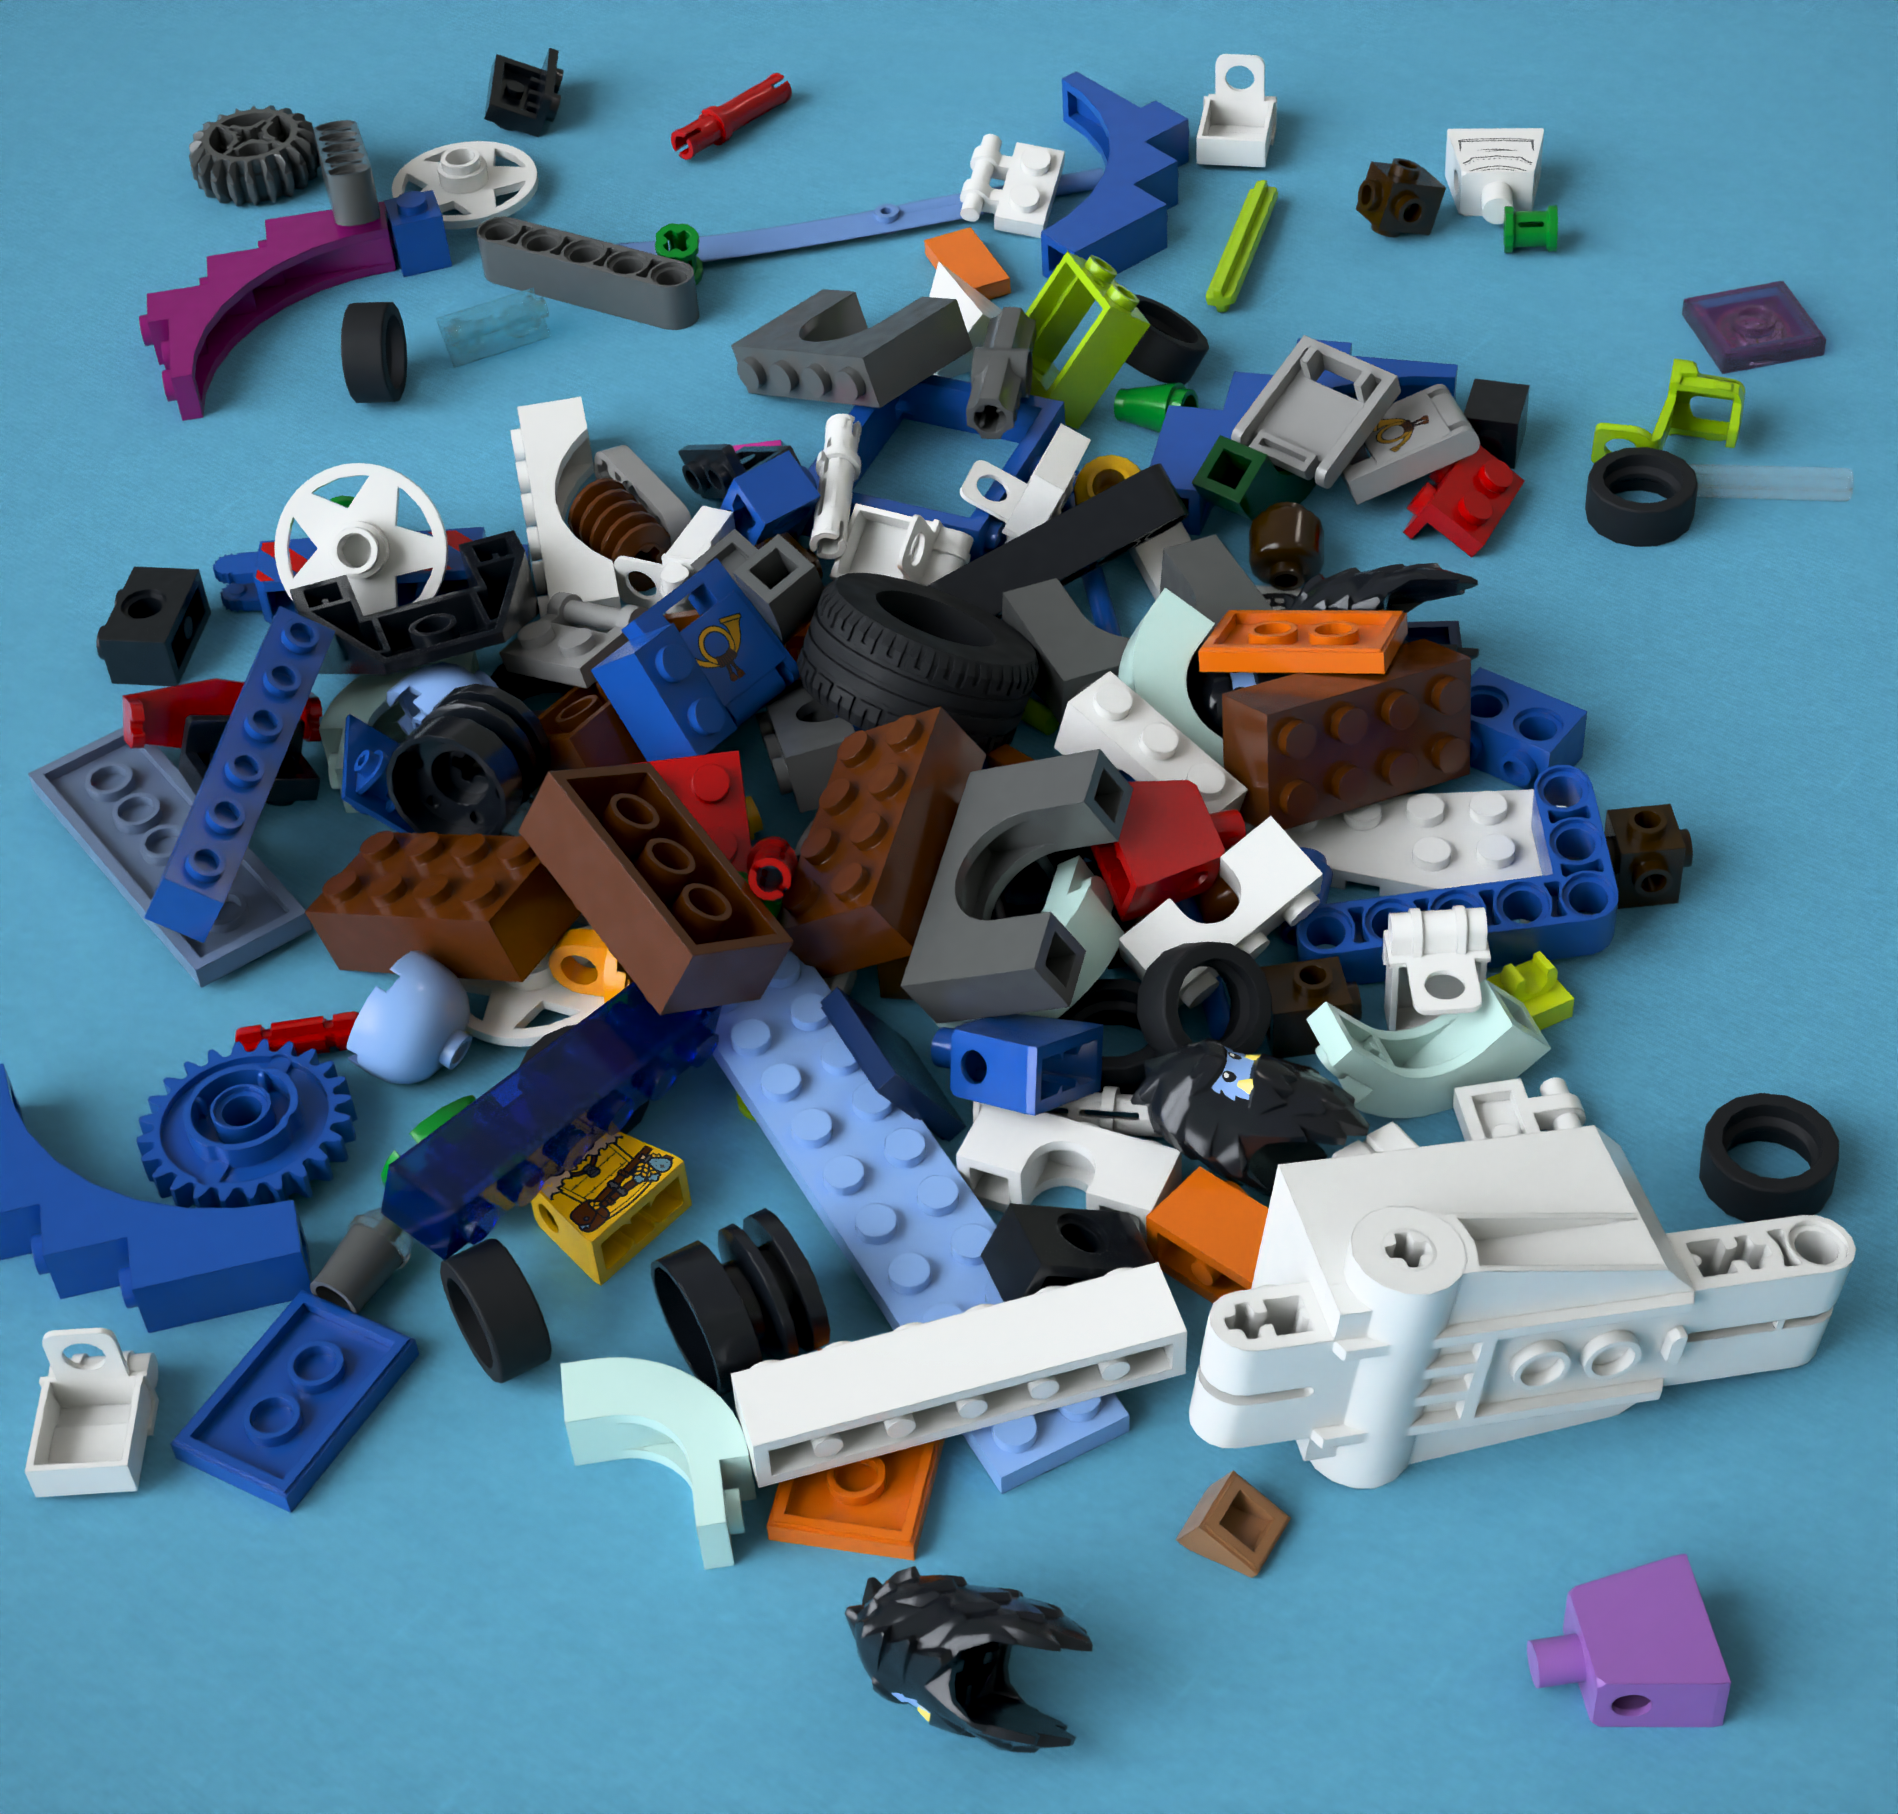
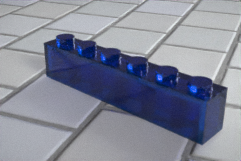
M635 982L631 983L392 1162L388 1167L381 1214L444 1261L468 1242L472 1245L481 1242L491 1232L502 1215L515 1205L524 1207L530 1203L539 1193L545 1181L561 1169L568 1171L574 1168L582 1160L593 1143L606 1133L610 1136L618 1133L626 1125L637 1108L649 1099L657 1101L662 1098L671 1088L675 1079L690 1066L694 1068L702 1066L711 1057L719 1042V1035L715 1031L722 1005L659 1015L655 1008L646 1000Z

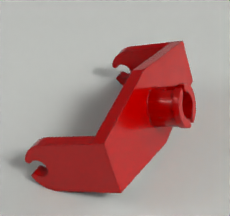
M214 678L123 695L124 741L130 748H144L145 744L181 748L186 717L189 715H231L244 682ZM310 692L301 714V718L305 722L303 739L307 742H320L322 739L319 732V717L323 716L320 698Z

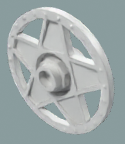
M469 141L441 146L409 161L396 174L392 183L393 198H397L403 194L409 181L423 188L420 192L433 190L441 213L456 209L463 214L442 215L445 229H466L479 227L481 223L488 219L508 217L519 211L535 195L539 179L534 161L523 151L497 142ZM496 156L510 160L520 167L495 166ZM519 191L505 203L499 206L496 205V196Z
M352 463L335 466L314 475L292 495L283 509L276 529L275 560L281 582L291 599L290 589L347 575L362 614L366 616L398 607L397 576L433 568L421 595L414 602L435 597L446 573L448 541L444 523L435 504L414 481L384 466ZM361 475L369 476L348 508L314 494L319 488L340 478ZM399 488L403 489L422 509L433 536L397 526ZM294 519L318 548L295 577L292 571L289 552Z
M582 913L575 920L577 922L588 925L578 929L583 928L594 930L592 926L588 923V921L585 919V917L582 915ZM555 945L523 982L458 978L466 992L490 996L483 1021L470 1014L465 1032L482 1041L503 1046H533L544 1035L565 1026L586 1023L595 1024L607 1015L604 997L573 992L562 986L553 977L549 968V957ZM572 955L581 965L590 968L594 967L593 963L588 959ZM543 1009L571 1016L549 1025L525 1028Z

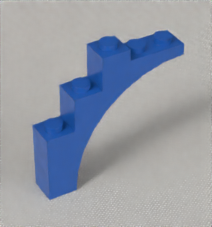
M1076 71L1062 78L1063 121L1088 139L1101 154L1106 168L1091 194L1069 215L1041 231L1042 273L1048 279L1067 251L1088 260L1090 255L1097 256L1110 264L1119 274L1166 249L1167 210L1178 204V167L1189 162L1188 118L1156 100L1140 108Z
M1317 340L1344 353L1352 354V343ZM1354 356L1398 376L1401 393L1393 403L1436 384L1447 386L1456 401L1458 365ZM1324 370L1316 381L1357 400L1354 382ZM1234 371L1223 410L1168 405L1150 466L1162 464L1190 515L1181 522L1189 535H1201L1209 514L1215 506L1198 494L1192 485L1193 479L1218 437L1222 435L1231 439L1235 426L1274 375Z
M4 1063L0 1064V1260L32 1253L38 1274L50 1273L60 1299L120 1286L126 1308H139L148 1333L289 1302L301 1290L312 1294L310 1284L313 1279L308 1243L294 1200L241 1208H185L137 1200L92 1184L57 1162L28 1132L24 1125L20 1104Z

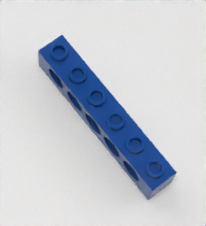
M279 606L259 647L144 916L145 919L199 942H205L225 903L333 639L335 630Z

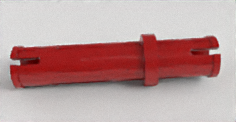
M773 73L767 79L719 107L709 106L701 111L698 119L681 129L675 130L671 134L673 149L676 152L688 144L689 147L679 154L681 158L688 160L712 144H724L729 140L734 131L778 105L788 102L792 96L789 82L786 81L775 88L774 85L782 81L784 76L779 73Z
M777 836L763 838L751 848L747 856L746 868L750 889L757 897L763 900L773 901L781 898L784 895L783 890L785 888L789 889L791 885V880L798 864V858L795 850L785 839ZM766 866H774L776 869H770Z

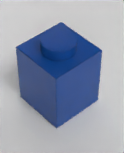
M433 190L425 192L409 191L399 195L397 198L384 200L393 248L403 277L452 267L443 216Z

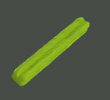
M1266 180L1256 181L1254 188L1249 190L1206 292L1205 300L1207 304L1216 306L1218 312L1228 311L1230 305L1236 302L1278 199L1277 188L1268 186Z

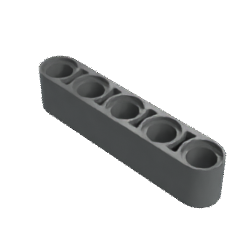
M340 120L314 127L322 175L335 223L341 226H354L369 223L380 218L381 214L372 168L357 122Z
M494 217L484 221L477 228L484 276L494 284L668 330H680L690 327L700 317L694 269L690 264L683 261L511 217Z

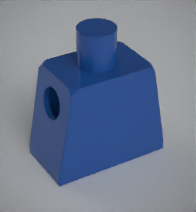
M1023 1014L987 1017L957 1026L955 1029L948 1027L940 1028L932 1040L931 1059L935 1066L950 1069V1090L954 1096L1036 1116L1101 1091L1103 1025Z

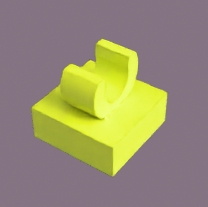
M1541 951L1534 953L1531 960L1515 967L1512 963L1505 965L1501 973L1486 979L1523 1002L1540 1030L1566 1020L1573 1015L1574 997L1557 980V969Z

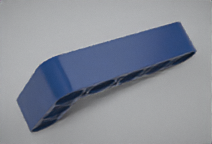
M1555 765L1542 771L1534 783L1531 829L1542 876L1318 905L1305 919L1297 923V962L1338 956L1346 982L1356 981L1357 985L1385 982L1386 965H1383L1382 938L1384 930H1388V914L1408 912L1409 908H1420L1421 911L1452 909L1456 905H1464L1465 908H1485L1488 928L1487 940L1491 954V962H1487V968L1501 967L1510 963L1513 965L1522 964L1531 960L1533 954L1541 951L1548 960L1592 955L1603 951L1610 945L1614 937L1618 908V887L1593 785L1588 775L1581 769L1571 765ZM1567 858H1578L1581 860H1570ZM1579 911H1591L1596 914L1585 915L1579 913ZM1525 919V920L1530 921V922H1529V923H1517V922H1514V921H1512V920ZM1328 944L1336 947L1331 949H1320L1316 946Z

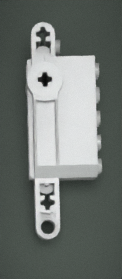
M1595 1125L1279 1164L1251 1289L1235 1291L1221 1296L1213 1303L1210 1310L1200 1355V1364L1189 1408L1190 1424L1199 1437L1207 1443L1221 1448H1244L1296 1440L1303 1460L1310 1461L1316 1470L1331 1481L1350 1488L1376 1489L1394 1481L1409 1464L1617 1416L1635 1403L1659 1400L1664 1386L1794 1368L1807 1364L1816 1354L1831 1317L1833 1307L1838 1300L1853 1263L1856 1247L1853 1238L1842 1226L1818 1215H1799L1665 1233L1621 1146Z

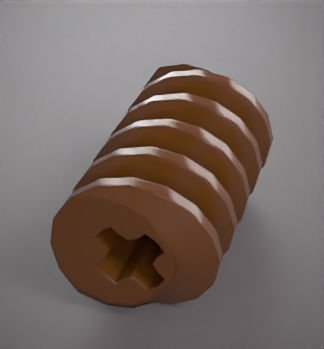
M613 478L595 480L586 485L577 494L571 505L568 516L571 532L591 550L612 560L613 565L619 556L662 564L661 556L664 553L666 554L671 547L669 533L618 480ZM637 571L629 573V582L636 591L642 592L656 587L652 579L646 574Z

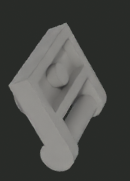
M558 592L550 599L547 606V614L538 621L524 626L518 632V637L503 648L499 654L507 672L589 688L597 681L591 669L629 641L622 632V629L648 609L636 605H626L620 609L583 602L581 597L576 594ZM583 625L603 630H609V632L592 631L588 628H577V626Z

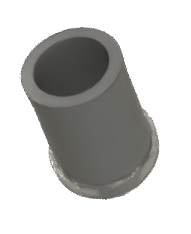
M399 1205L395 1211L376 1208L365 1212L363 1215L355 1216L347 1227V1234L310 1284L312 1294L359 1314L396 1270L402 1269L411 1258L410 1250L413 1245V1233L406 1220L410 1215L407 1209L402 1205Z

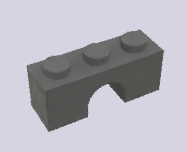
M798 679L790 686H785L784 691L765 705L766 711L756 713L755 715L772 769L775 772L780 793L784 795L793 792L799 812L804 813L819 808V799L827 787L836 763L838 748L845 737L854 733L855 730L852 724L840 717L835 718L836 715L817 702L803 687L801 679Z

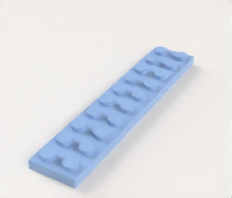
M789 950L761 999L684 1011L893 1330L907 1323H926L964 1313L971 1307L980 1304L995 1305L1003 1303L980 1256L996 1229V1224L923 1120L913 1119L874 1089L821 1009L822 1004L820 1002L832 991L815 967L805 965ZM1115 1393L966 1432L962 1435L1000 1493L1003 1494L1129 1432L1130 1415Z

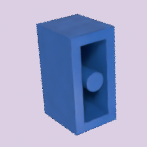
M674 623L629 640L591 669L594 677L647 762L705 755L738 729Z

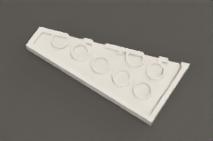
M1534 789L1405 794L1284 830L1299 847L1315 849L1325 856L1327 865L1333 871L1331 887L1346 889L1347 883L1350 881L1380 887L1379 896H1390L1542 876L1531 829ZM1244 822L1246 835H1248L1256 827ZM1567 858L1570 860H1581L1578 858ZM1579 911V913L1585 915L1596 914L1591 911ZM1520 919V923L1530 922L1525 919Z

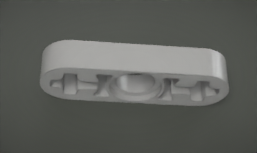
M620 445L598 451L595 454L594 473L596 480L613 478L620 481L626 490L644 506L647 512L665 528L671 537L672 546L692 520L685 504L628 446Z

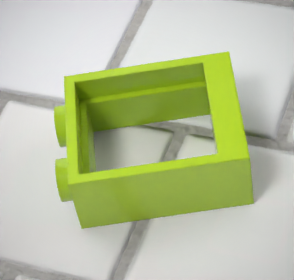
M1067 251L1025 313L1029 318L1036 320L1037 335L1032 352L1033 371L1030 395L1063 401L1065 406V424L1079 429L1151 324L1136 307L1139 299L1130 290L1116 282L1114 278L1117 272L1110 264L1094 255H1090L1088 260ZM1096 300L1103 310L1065 366L1059 371L1053 363Z

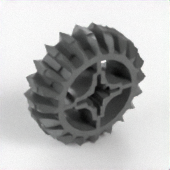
M273 105L265 109H257L255 106L245 111L235 109V113L228 116L220 114L216 122L203 124V130L193 134L194 141L189 144L190 166L193 178L197 180L199 189L204 190L206 197L217 198L219 203L223 204L234 201L236 206H241L244 203L253 202L255 206H258L260 202L267 200L275 203L276 198L283 195L291 197L293 196L294 189L308 187V180L317 177V169L321 166L312 122L306 121L304 114H293L290 108L276 110Z

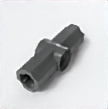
M1003 307L1002 312L998 316L990 318L983 347L974 348L971 366L972 390L966 409L967 426L974 428L983 439H1001L1003 433L1014 428L1017 413L1020 409L1021 398H1029L1033 371L1032 352L1037 336L1036 320L1029 318L1022 308Z

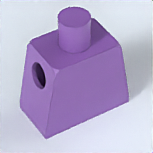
M1687 1554L1670 1556L1575 1586L1567 1593L1563 1623L1564 1635L1533 1639L1527 1642L1528 1664L1535 1687L1539 1689L1578 1683L1589 1719L1599 1727L1723 1726L1731 1680Z

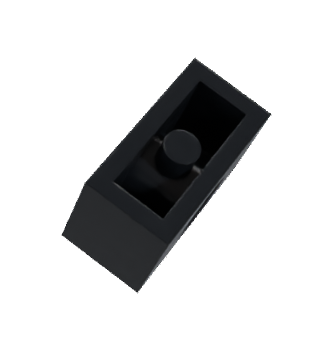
M133 567L124 588L120 589L116 594L114 608L106 625L101 626L97 634V653L100 659L105 660L112 684L179 685L211 615L199 569Z
M1012 1203L1007 1207L980 1255L1003 1302L1033 1295L1049 1286H1068L1102 1277L1118 1268H1136L1156 1263L1134 1221L1127 1212Z

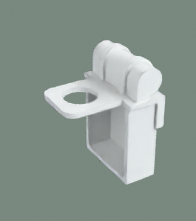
M1222 54L1217 58L1215 64V94L1209 93L1208 96L1203 98V113L1196 138L1197 164L1246 167L1266 166L1269 147L1273 145L1276 134L1277 97L1265 96V62L1260 56ZM1234 66H1244L1250 69L1254 75L1253 84L1246 89L1232 87L1226 79L1228 70Z
M1061 423L1028 483L1021 481L989 462L978 460L973 464L962 484L960 495L965 501L1006 523L1002 533L1007 535L1005 542L1007 543L1061 514V509L1074 489L1073 482L1076 478V473L1074 472L1091 439ZM983 478L997 480L1006 489V499L1000 502L986 499L979 492L977 482Z
M856 503L848 523L846 551L841 557L835 559L830 578L834 581L839 576L847 573H872L928 586L969 563L971 558L969 552L974 539L962 531L944 527L940 520L934 519L932 522L925 520L921 515L915 514L911 517Z
M702 505L667 553L661 556L662 564L627 556L617 557L613 566L619 597L625 603L651 608L692 577L695 573L690 564L735 529L733 512ZM637 571L650 577L655 583L656 594L646 596L636 591L629 582V573ZM690 594L667 610L666 614L695 610L688 600Z
M1456 905L1452 909L1431 911L1409 908L1408 912L1388 914V930L1383 932L1382 952L1383 965H1386L1384 1011L1388 1031L1414 1028L1428 1023L1442 1014L1471 1013L1480 1009L1482 1006V994L1479 983L1486 979L1487 962H1491L1487 940V916L1484 907L1465 908L1464 905Z
M106 1328L53 1330L45 1333L42 1346L50 1363L48 1376L40 1377L39 1380L41 1393L25 1467V1474L35 1497L138 1491L147 1436L154 1433L159 1404L155 1391L158 1382V1362L155 1353L135 1354L132 1350L122 1351L114 1332ZM73 1344H89L102 1350L106 1356L89 1357L88 1354L82 1353L74 1354L72 1358H67L63 1350Z

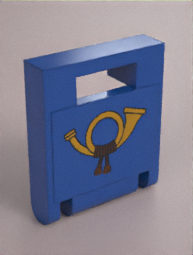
M715 558L624 627L622 632L628 640L669 625L663 613L690 594L688 600L700 617L680 631V634L738 728L784 691L785 686H790L799 679L800 674L797 662L721 562Z

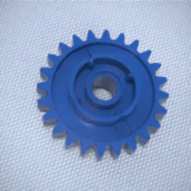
M262 1039L252 1052H246L244 1046L239 1041L235 1042L231 1055L227 1057H222L214 1049L209 1050L208 1063L204 1066H198L189 1061L185 1062L184 1067L187 1076L184 1079L170 1077L163 1079L167 1095L149 1096L147 1100L152 1114L140 1116L138 1120L143 1135L136 1138L142 1156L141 1161L149 1182L155 1183L158 1194L162 1199L172 1196L176 1206L189 1208L193 1204L196 1205V1208H241L288 1201V1196L292 1193H298L301 1196L311 1198L313 1196L310 1186L311 1180L332 1181L334 1176L329 1162H347L349 1157L345 1143L356 1141V1133L352 1122L357 1120V1114L345 1076L338 1077L332 1060L320 1064L317 1052L313 1048L297 1056L294 1043L291 1041L284 1044L278 1051L272 1052L268 1040Z

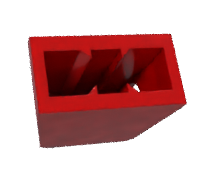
M1189 780L1128 782L1132 786L1133 792L1118 842L1090 846L1121 921L1133 920L1151 913L1169 898L1174 903L1203 893L1212 887L1220 871V856L1225 853V850L1232 848L1246 836L1245 823L1240 812L1236 809L1209 814L1197 785Z

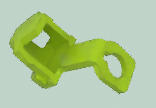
M1674 358L1668 395L1653 434L1633 425L1599 423L1595 427L1591 461L1595 463L1607 453H1611L1612 451L1606 447V443L1613 439L1629 440L1636 447L1663 450L1668 435L1677 434L1705 438L1710 441L1726 440L1725 448H1735L1743 417L1745 387L1740 381L1699 373L1697 364L1694 361ZM1695 396L1732 400L1729 422L1695 417L1691 411L1690 400Z

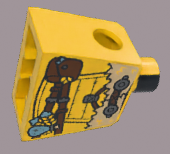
M601 1123L587 1125L564 1146L547 1135H539L530 1141L522 1154V1168L530 1173L526 1184L536 1222L600 1286L692 1206L684 1160Z

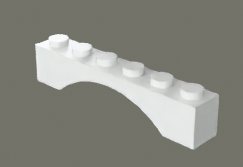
M582 397L517 407L521 428L510 430L525 523L526 527H528L526 532L531 559L534 561L532 562L537 596L548 594L537 597L540 617L542 618L547 614L548 603L552 596L558 592L576 594L581 597L583 602L621 609L613 561L591 550L573 535L564 522L572 499L581 485L594 473ZM583 625L577 626V628H588L592 631L609 632V630H603Z

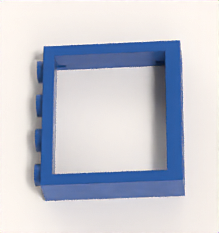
M931 375L881 408L855 405L848 415L855 417L853 424L857 421L861 423L862 431L857 451L861 459V472L859 478L853 482V489L903 419L980 435L974 428L967 426L966 409L972 390L971 382ZM1030 395L1029 398H1021L1020 409L1017 413L1014 428L1007 430L1001 437L1002 440L1019 443L1003 467V471L1028 483L1060 424L1065 425V406L1063 401ZM816 458L808 470L813 475L817 488H819L820 479L816 472ZM995 480L984 497L991 501L1000 502L1007 497L1006 489ZM852 492L850 518L857 503L911 517L915 514L921 515L925 520L932 522L934 519L940 520L944 527L970 535L974 541L969 552L971 555L969 563L1002 546L1007 540V535L1002 533L1006 523L978 507L969 518ZM815 508L801 535L811 537Z

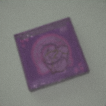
M1784 281L1690 297L1683 300L1682 316L1722 374L1824 355L1826 338Z

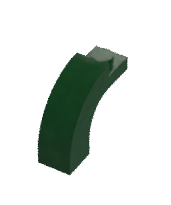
M1222 435L1218 437L1192 481V485L1204 500L1251 521L1273 504L1280 502L1300 504L1317 485L1315 477L1311 480L1299 477L1273 465L1267 454Z

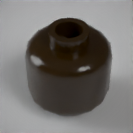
M1294 502L1276 503L1260 513L1252 521L1249 530V564L1252 573L1263 583L1270 584L1273 588L1282 591L1295 590L1320 574L1324 564V531L1320 519L1303 505Z

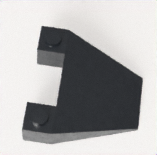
M512 530L459 544L469 588L366 616L362 614L347 575L290 589L297 614L335 630L318 674L387 675L505 643L540 613L526 552L515 531Z

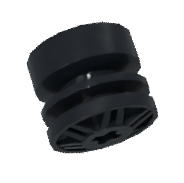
M480 684L455 688L436 704L433 710L425 716L421 724L392 753L386 769L388 794L398 814L416 833L436 832L438 834L464 835L480 833L497 836L515 816L518 808L529 799L532 792L543 782L551 763L549 739L537 716L520 699L504 690Z
M766 1208L744 1218L743 1229L732 1223L718 1231V1248L722 1264L712 1251L699 1240L651 1263V1278L656 1298L679 1351L694 1376L709 1386L720 1397L733 1391L731 1373L750 1369L755 1364L763 1361L759 1342L773 1359L781 1361L798 1356L799 1347L806 1352H810L830 1341L831 1329L827 1310L815 1275L791 1233L780 1219Z

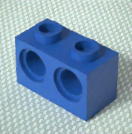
M788 450L734 478L720 509L733 512L735 529L753 545H757L768 538L788 532L798 542L821 495L818 492L816 481L811 472L806 467L800 466Z
M1479 667L1471 676L1470 766L1524 790L1534 789V783L1538 775L1546 768L1555 765H1571L1574 767L1583 757L1587 711Z

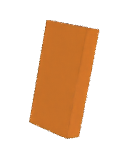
M971 227L924 240L925 255L935 269H937L938 262L942 263L989 300L1011 293L1010 277Z

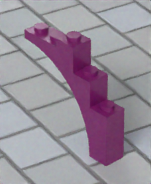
M384 201L378 202L380 218L361 225H337L332 209L266 219V240L258 241V248L206 256L208 277L199 278V286L147 294V314L139 316L143 342L145 346L154 345L159 365H165L166 370H162V380L168 402L177 401L182 421L203 418L206 393L217 368L234 346L259 324L286 307L322 290L355 279L396 271L394 248Z

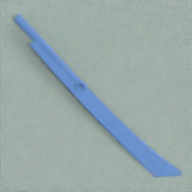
M1102 168L1061 175L1055 196L1093 190L1104 174ZM997 186L992 188L1002 190L1003 186ZM961 193L908 202L897 206L883 204L871 211L796 224L700 236L697 256L702 262L877 234L888 235L900 230L963 219L960 215L963 205L960 200ZM981 211V214H980V215L989 214V213H987V212H982V211ZM656 241L616 244L657 255L655 251Z

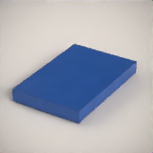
M301 1290L170 1443L175 1458L292 1513L419 1356L416 1340Z

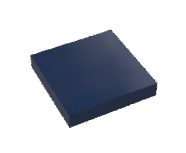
M838 986L820 1002L822 1004L821 1009L879 1094L913 1119L923 1120L927 1128L943 1141L946 1139L950 1142L966 1127L910 1043Z

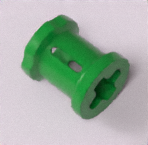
M1549 205L1546 211H1515L1513 206L1504 207V253H1512L1515 247H1546L1548 252L1557 251V205Z
M671 223L662 227L655 236V251L657 255L689 263L694 269L695 284L697 285L703 276L702 261L697 256L700 242L699 234L693 227L684 223Z

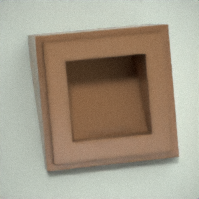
M1233 1470L1207 1488L1178 1534L1176 1541L1192 1552L1253 1578L1258 1575L1291 1517Z

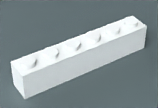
M1159 1262L1136 1268L1122 1267L1091 1280L1068 1286H1049L1033 1295L995 1305H976L964 1313L926 1323H907L892 1332L853 1342L838 1341L824 1347L822 1350L781 1361L766 1360L759 1362L750 1369L731 1373L736 1414L746 1439L749 1458L758 1488L1186 1374L1187 1329Z

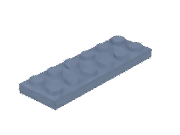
M124 727L28 773L33 790L201 988L312 930L310 920L305 914L306 910L249 847L245 851L225 903L204 943L144 918L196 795L177 767L158 746L145 744L144 748H130L124 741Z

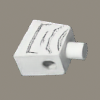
M1544 128L1447 129L1445 177L1458 213L1463 216H1483L1491 224L1504 223L1505 206H1513L1515 211H1532L1541 176Z

